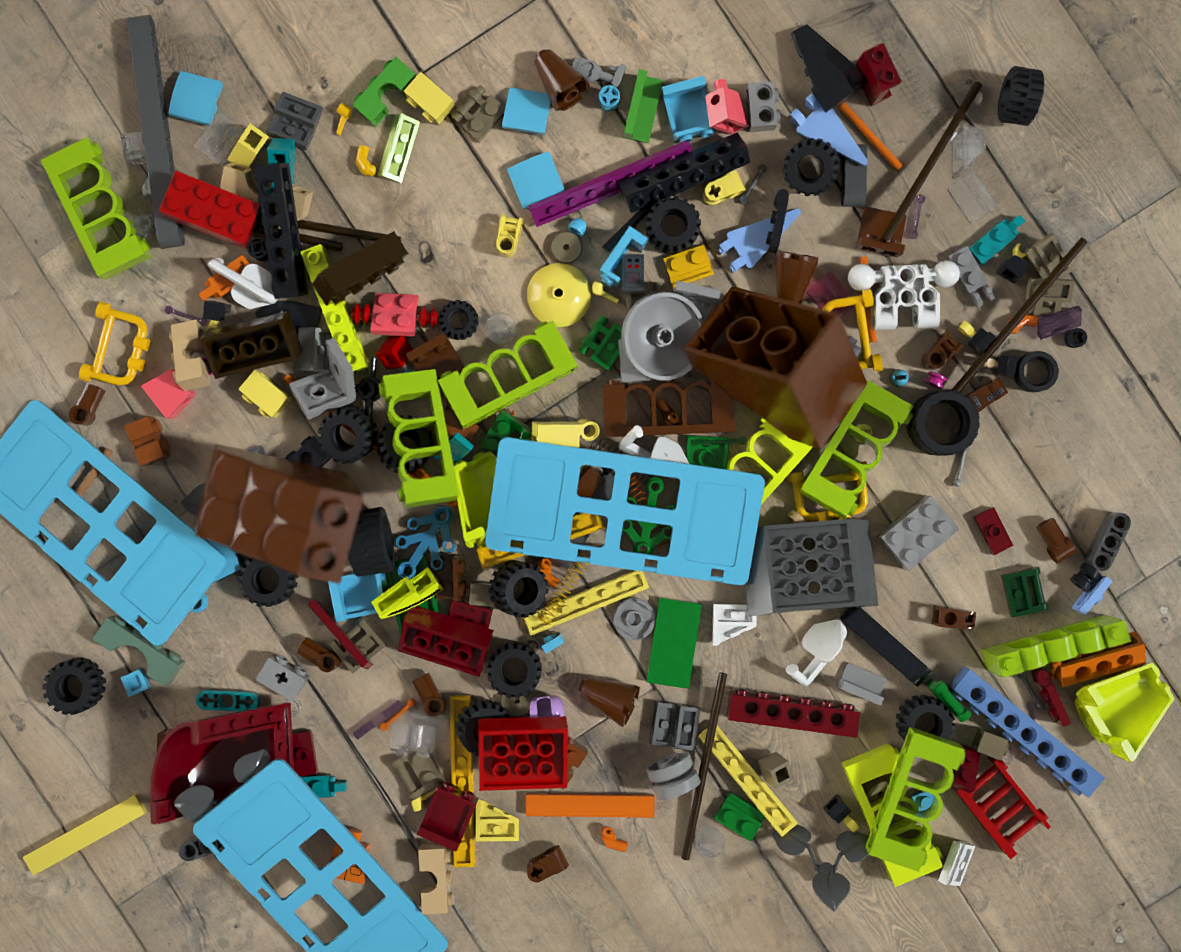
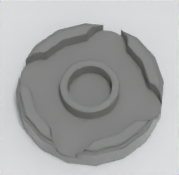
M630 597L617 605L613 614V623L616 631L622 637L628 640H639L647 637L652 632L655 626V613L647 601L641 598Z

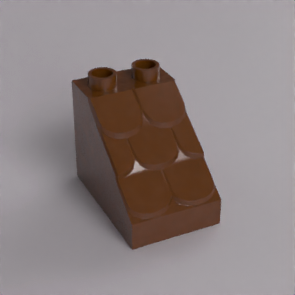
M734 286L729 289L683 349L691 365L725 389L730 396L764 418L770 425L785 434L789 439L818 449H822L867 386V381L838 313Z
M215 444L194 527L195 535L298 576L340 584L363 495L346 472Z

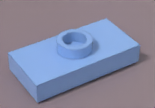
M1101 576L1098 581H1094L1091 584L1092 588L1088 593L1083 592L1072 606V609L1077 613L1086 615L1093 605L1098 604L1102 600V594L1113 581L1106 576Z

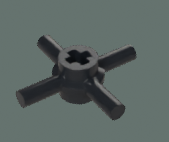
M369 357L367 377L363 378L358 384L354 383L355 392L365 401L364 410L367 411L366 416H373V404L380 399L378 384L381 382L376 378L378 359L376 357Z

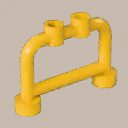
M871 289L862 290V295L834 299L825 304L823 310L830 312L834 308L855 305L863 361H858L861 369L873 368V372L883 371L881 354L871 355L865 307L874 305Z
M100 301L96 308V318L103 319L105 322L93 365L84 363L79 371V379L86 382L95 379L124 386L133 381L137 371H143L145 360L140 357L142 350L148 351L151 340L146 338L147 326L141 317L112 309L110 303ZM115 318L134 323L138 326V334L133 341L132 356L127 364L128 371L124 377L101 372Z
M867 461L858 462V463L864 465V464H867ZM852 469L851 473L824 477L834 484L857 480V486L859 487L860 478ZM804 471L791 472L787 475V482H792L796 511L806 521H829L833 518L843 519L829 510L808 513L804 508L803 495L799 493L806 481ZM866 484L859 493L858 507L853 515L864 511L868 504ZM847 515L845 519H852V518H851L850 515Z

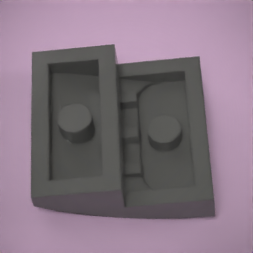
M282 91L274 107L275 114L266 129V134L273 138L294 139L296 147L307 151L318 126L323 107Z
M655 701L649 743L657 746H669L674 749L695 750L701 708Z

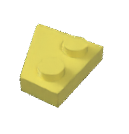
M479 798L476 804V842L519 841V818Z

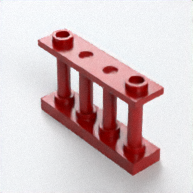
M988 756L987 758L993 766L976 779L975 791L998 773L1006 780L1004 785L984 801H979L978 803L972 798L975 795V791L969 793L953 786L951 788L1003 853L1012 859L1017 855L1012 847L1015 846L1014 843L1038 823L1046 829L1051 828V826L1046 821L1048 816L1041 808L1036 809L1007 773L1006 769H1008V766L1004 761ZM1013 789L1020 799L997 818L990 820L986 816L987 809ZM1027 806L1034 816L1009 836L1005 835L1003 837L999 832L1002 829L1000 826Z

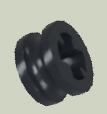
M1075 328L1066 332L1064 341L1068 347L1078 348L1086 343L1087 334L1083 329ZM1072 334H1073V335H1075V334H1078V335H1079V336H1078L1079 342H1073V341H1072V340L1074 339V337L1072 336Z

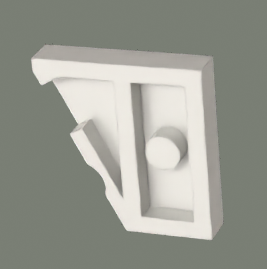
M713 604V646H717L730 638L740 635L744 631L756 627L757 616L748 617L747 604Z

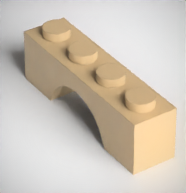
M235 162L225 165L220 188L259 204L258 185L254 178L253 169ZM292 184L297 221L308 216L313 191ZM275 204V212L278 213V207Z

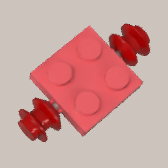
M375 293L373 310H371L368 303H366L364 308H361L359 303H356V306L352 307L351 319L355 320L356 325H358L360 320L364 321L365 325H368L372 319L371 334L415 336L416 321H419L422 328L426 324H431V327L434 328L435 324L439 323V311H435V307L431 311H427L425 306H423L420 312H418V295Z

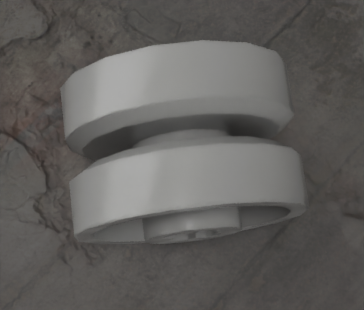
M684 751L671 754L655 761L646 768L649 780L656 782L653 790L657 800H668L693 790L701 783L697 771L690 769L693 766V761L689 752Z

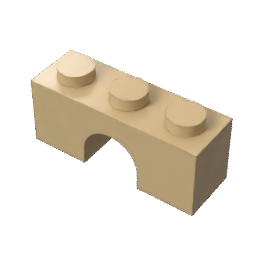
M197 320L171 325L172 334L169 335V339L173 346L171 359L175 365V372H173L175 383L179 384L184 391L210 386L208 366L200 357L190 359L195 351L203 349L200 338L204 335L203 327Z
M437 843L421 844L418 850L419 872L429 871L437 878L435 885L424 886L421 891L422 915L448 913L450 906L454 903L453 892H449V884H452V871H448V863H451V850Z

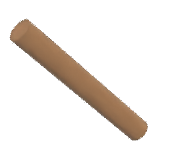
M105 448L102 453L109 458L113 451ZM94 466L91 467L75 490L81 497L100 472Z

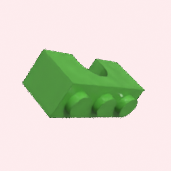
M395 57L393 60L386 62L383 71L379 76H374L370 80L369 87L355 97L352 105L357 112L376 127L389 113L386 105L381 102L383 93L389 89H395L404 96V90L415 79L416 74L400 59Z

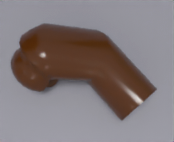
M664 398L656 404V407L662 413L664 423L668 426L676 425L679 420L678 415Z

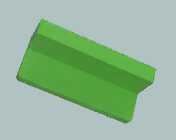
M639 69L624 138L649 143L663 80L648 77L645 70Z

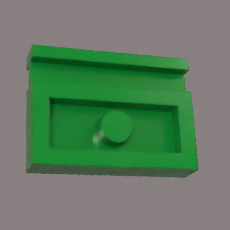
M731 791L714 816L716 821L750 842L762 825L764 818H766L757 807Z

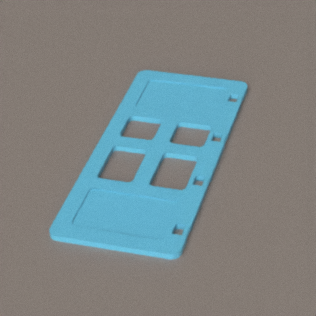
M37 400L29 402L1 437L0 514L30 540L39 545L44 552L79 582L88 587L93 594L127 623L136 628L153 645L164 644L226 568L228 563L226 556L206 539L196 536L193 528L43 402ZM86 461L119 488V493L103 513H100L69 486V481ZM56 498L61 500L90 526L89 531L73 550L39 522L40 517ZM133 501L156 519V524L140 544L133 541L116 525V522ZM40 532L49 538L46 543L37 537ZM104 538L127 558L110 581H107L87 563V558ZM89 574L98 580L95 585L86 579ZM139 616L148 623L144 628L136 622Z
M505 437L500 441L498 447L485 543L489 549L744 585L749 579L765 481L761 475L755 473ZM582 465L615 470L612 496L609 500L583 497L577 494ZM638 472L678 478L680 486L676 508L665 509L628 503L627 495L631 474ZM574 513L602 515L608 518L605 541L602 547L577 544L570 541ZM629 519L672 526L668 555L660 556L621 550L619 546L624 520ZM511 540L524 541L523 548L511 547ZM578 549L591 551L590 558L577 556ZM645 559L657 560V567L644 566ZM711 570H724L723 577L711 575Z
M283 759L273 760L194 825L193 832L196 837L216 855L215 857L261 903L282 928L304 948L305 952H444L447 949L448 940L426 915H422V910ZM319 829H325L343 849L342 853L323 868H318L299 847L300 844ZM216 839L225 847L221 851L212 843ZM282 859H287L306 879L302 885L285 898L280 897L262 878L265 872ZM353 864L358 865L385 895V898L364 914H361L332 883L336 877ZM262 887L270 895L266 899L258 892ZM316 894L321 895L348 924L345 930L328 943H323L295 913L296 909ZM306 935L314 942L310 946L302 939Z

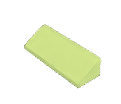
M402 113L395 115L377 176L402 183L420 121Z

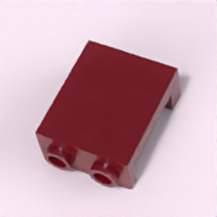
M884 43L864 51L855 64L868 83L862 89L871 107L889 99L892 96L889 89L900 85L902 82Z
M439 782L417 835L457 852L479 798L475 797V794L471 791L456 789V786L452 783Z

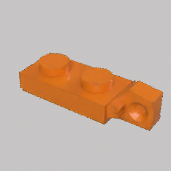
M242 254L228 264L227 267L241 274L250 262ZM216 273L207 279L208 281L204 283L207 288L198 295L203 301L212 295L217 299L232 290L235 283Z

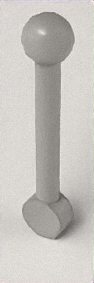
M970 446L961 453L956 479L953 480L955 487L961 485V473L966 452L969 451Z

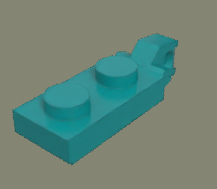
M1021 215L1016 216L1012 221L1006 218L974 243L969 249L976 261L982 266L1016 238V235L1019 234L1017 228L1025 222L1024 218Z
M331 774L300 776L319 798L336 796V792H345L347 789V780H335V776H331Z

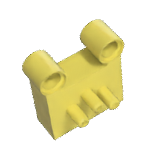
M585 418L577 422H532L531 441L579 448L580 437L592 441L598 437L600 430L595 422ZM590 425V432L584 435L585 426ZM588 465L581 466L580 474L582 473L583 469H585Z

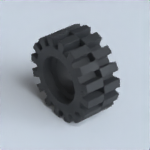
M460 300L450 301L447 306L444 305V309L440 311L439 318L440 327L443 332L455 340H465L467 337L473 336L472 334L477 331L476 328L479 326V317L474 307L466 301ZM462 312L467 316V323L463 328L452 326L451 317L453 314Z

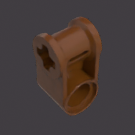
M945 331L923 355L921 360L922 366L930 371L941 368L960 351L963 344L958 343L950 336V331ZM931 355L937 357V365L931 363Z
M553 846L544 853L529 860L527 876L532 882H541L554 874L564 871L569 866L560 846ZM533 867L540 869V872L537 873L536 870L533 871Z

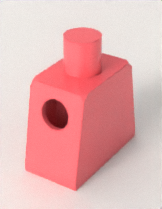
M725 79L716 80L713 83L715 91L706 96L710 127L729 134H734L749 127V121L740 94L729 89Z
M173 369L141 386L166 419L176 418L196 395L194 390L184 391L179 384L175 383L173 379V372L175 370Z

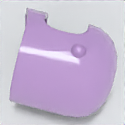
M558 696L532 697L530 717H558L565 715L564 704Z

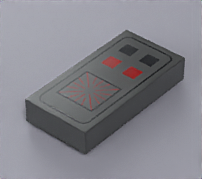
M623 254L622 294H644V254Z

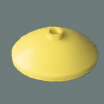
M553 263L544 266L534 274L528 285L527 300L530 310L539 321H547V323L553 321L557 328L567 327L578 322L586 314L591 302V289L587 278L580 270L569 264ZM562 290L563 295L557 297L555 296V291Z

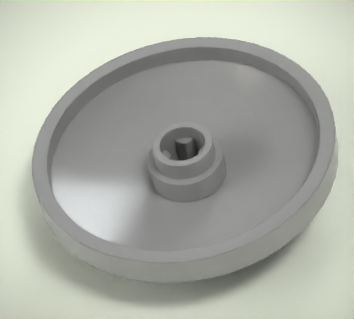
M659 292L640 299L628 312L622 327V347L628 362L640 374L656 380H672L685 375L693 366L683 349L704 323L703 317L691 301L675 293Z

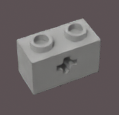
M277 654V656L272 655L267 659L255 680L293 702L298 698L310 676L306 674L307 671L300 666H292L288 663L287 658ZM283 672L286 673V676H285V677L287 678L286 680H283V679H282V677H283L282 673H283Z

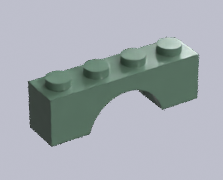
M119 615L107 617L92 639L109 651L118 649L123 645L136 647L144 654L147 660V676L164 687L173 682L185 664V661L181 659L178 653L163 648V644L153 645L136 628L128 625Z

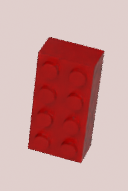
M176 170L159 209L161 215L167 219L246 250L262 212L261 205Z

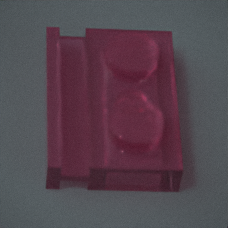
M831 271L806 292L820 309H823L825 304L834 299L852 297V294ZM855 305L834 308L831 312L838 313L842 318Z

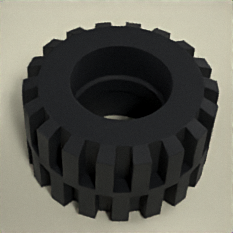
M1013 66L1002 84L998 100V117L1000 122L1023 126L1031 124L1037 115L1043 97L1044 74L1042 70Z
M821 138L804 139L794 145L788 152L783 163L784 179L786 182H789L791 189L797 190V194L804 193V196H810L811 194L817 196L821 192L827 191L835 182L840 170V158L836 154V149L832 148L828 141L826 143ZM815 155L822 160L824 172L819 178L809 179L801 173L799 162L804 156Z
M668 196L665 197V200L662 201L660 199L656 205L652 206L647 216L646 235L649 237V242L655 245V249H661L662 253L665 254L671 252V255L677 252H683L693 245L699 235L701 225L700 214L698 210L694 209L695 205L693 203L689 204L687 199L681 200L679 196L674 198ZM671 214L681 217L686 225L684 233L677 237L666 235L660 227L663 217Z
M345 406L325 416V419L319 424L322 427L317 432V434L321 435L317 438L318 443H322L321 450H326V456L328 458L333 457L334 462L338 463L341 461L342 464L354 463L374 449L373 446L377 443V440L374 438L378 436V431H375L374 428L377 425L376 422H371L373 419L371 415H365L367 411L364 409L358 411L359 407L353 406L350 408V406ZM341 424L348 425L353 429L356 435L355 445H349L342 439L340 435Z
M403 415L398 416L402 419H412L411 415H408L407 418H404ZM389 421V424L385 423L380 431L377 453L381 456L380 461L382 463L386 462L387 469L392 467L394 472L398 473L402 457L394 450L393 436L396 427ZM428 427L406 430L399 435V437L406 436L413 439L418 449L432 447L434 444V438H431V430L427 431ZM429 457L407 461L404 464L406 473L408 474L410 470L412 473H415L418 468L422 469L425 463L428 462Z
M255 558L248 559L245 562L246 565L241 567L242 575H239L238 580H242V584L239 585V588L244 589L243 596L249 597L248 601L250 603H257L256 606L271 607L280 604L293 595L295 592L294 588L298 585V582H296L297 574ZM263 567H271L277 572L279 584L276 590L267 591L260 585L259 573Z
M513 560V562L507 561L505 565H500L498 567L499 571L493 572L494 578L493 580L490 579L489 582L492 585L491 588H488L489 593L492 594L490 597L491 602H494V606L500 609V611L515 617L526 618L529 615L533 616L536 614V609L540 610L542 602H546L545 594H548L549 591L546 588L548 580L544 579L546 576L544 572H541V569L537 566L518 560ZM522 578L524 589L522 594L515 599L513 589L517 581Z
M509 642L500 646L488 662V681L491 682L493 690L496 689L499 695H506V698L515 697L517 699L520 696L525 697L536 688L540 681L542 673L540 657L533 648L528 647L525 643ZM519 658L524 661L527 666V675L522 681L512 682L505 678L502 673V666L507 659Z
M78 657L58 663L55 667L51 668L48 671L49 675H46L44 681L47 683L43 684L42 688L46 690V693L43 694L44 699L47 697L49 699L47 704L55 706L53 710L56 712L62 710L61 714L76 715L97 705V702L103 698L101 694L106 690V687H103V684L106 683V678L102 679L101 675L104 672L97 669L99 667L97 663L91 664L92 660H83V658ZM69 675H74L81 681L83 691L80 697H76L69 692L67 688Z
M915 695L912 696L913 700L907 699L904 701L906 703L904 707H899L901 713L896 714L898 722L895 723L899 729L898 733L904 741L909 728H915L918 717L928 712L933 713L935 716V726L929 732L930 734L947 740L949 737H954L955 734L952 733V729L956 730V725L952 722L955 720L954 715L950 713L951 710L944 703L936 698L928 697L927 695H921V697Z
M477 699V703L474 701L470 702V706L468 708L464 706L462 708L463 714H459L457 717L459 719V722H456L457 736L466 750L472 752L477 757L479 756V738L474 737L473 731L478 719L485 717L511 718L502 706L490 699H486V701Z

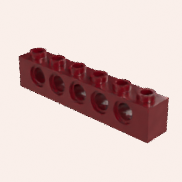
M735 689V692L729 691L726 717L729 721L857 738L860 711L854 708L855 705L848 703L836 706L833 705V702L826 700L814 703L812 699L799 697V700H792L791 696L778 694L777 698L770 697L769 693L757 692L755 695L748 694V690ZM748 702L756 703L754 710H745V705ZM769 705H777L775 713L768 714L766 712ZM793 707L798 708L796 716H788L789 709ZM818 710V718L811 720L809 718L810 713ZM835 713H839L840 720L836 723H832L831 716Z

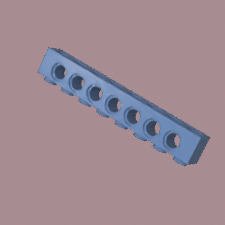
M964 666L948 685L954 690L951 693L961 702L964 699L969 702L968 708L977 715L980 713L984 714L987 717L985 721L995 729L999 726L1003 730L1002 735L1011 742L1016 740L1020 743L1019 749L1028 756L1031 753L1037 757L1035 761L1045 769L1050 767L1054 771L1052 775L1062 783L1064 780L1071 785L1068 788L1078 796L1084 794L1089 798L1105 779L1093 767L969 668ZM974 688H978L977 696L971 698V691ZM994 701V702H995V707H994V709L991 710V711H988V710H987L988 704H989L990 702ZM1011 715V722L1005 724V717ZM1028 728L1027 736L1022 738L1021 732ZM1044 742V749L1038 751L1039 744ZM1061 756V762L1055 764V759ZM1078 769L1077 776L1072 778V772Z

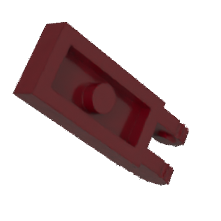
M1041 668L1033 669L1031 671L1032 679L1042 689L1039 691L1040 696L1045 703H1048L1050 708L1048 714L1051 720L1063 727L1071 724L1048 671Z

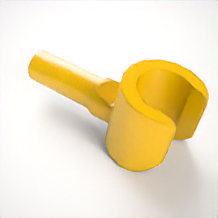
M341 103L337 108V113L342 116L336 131L338 135H341L346 120L353 113L352 109L344 103Z

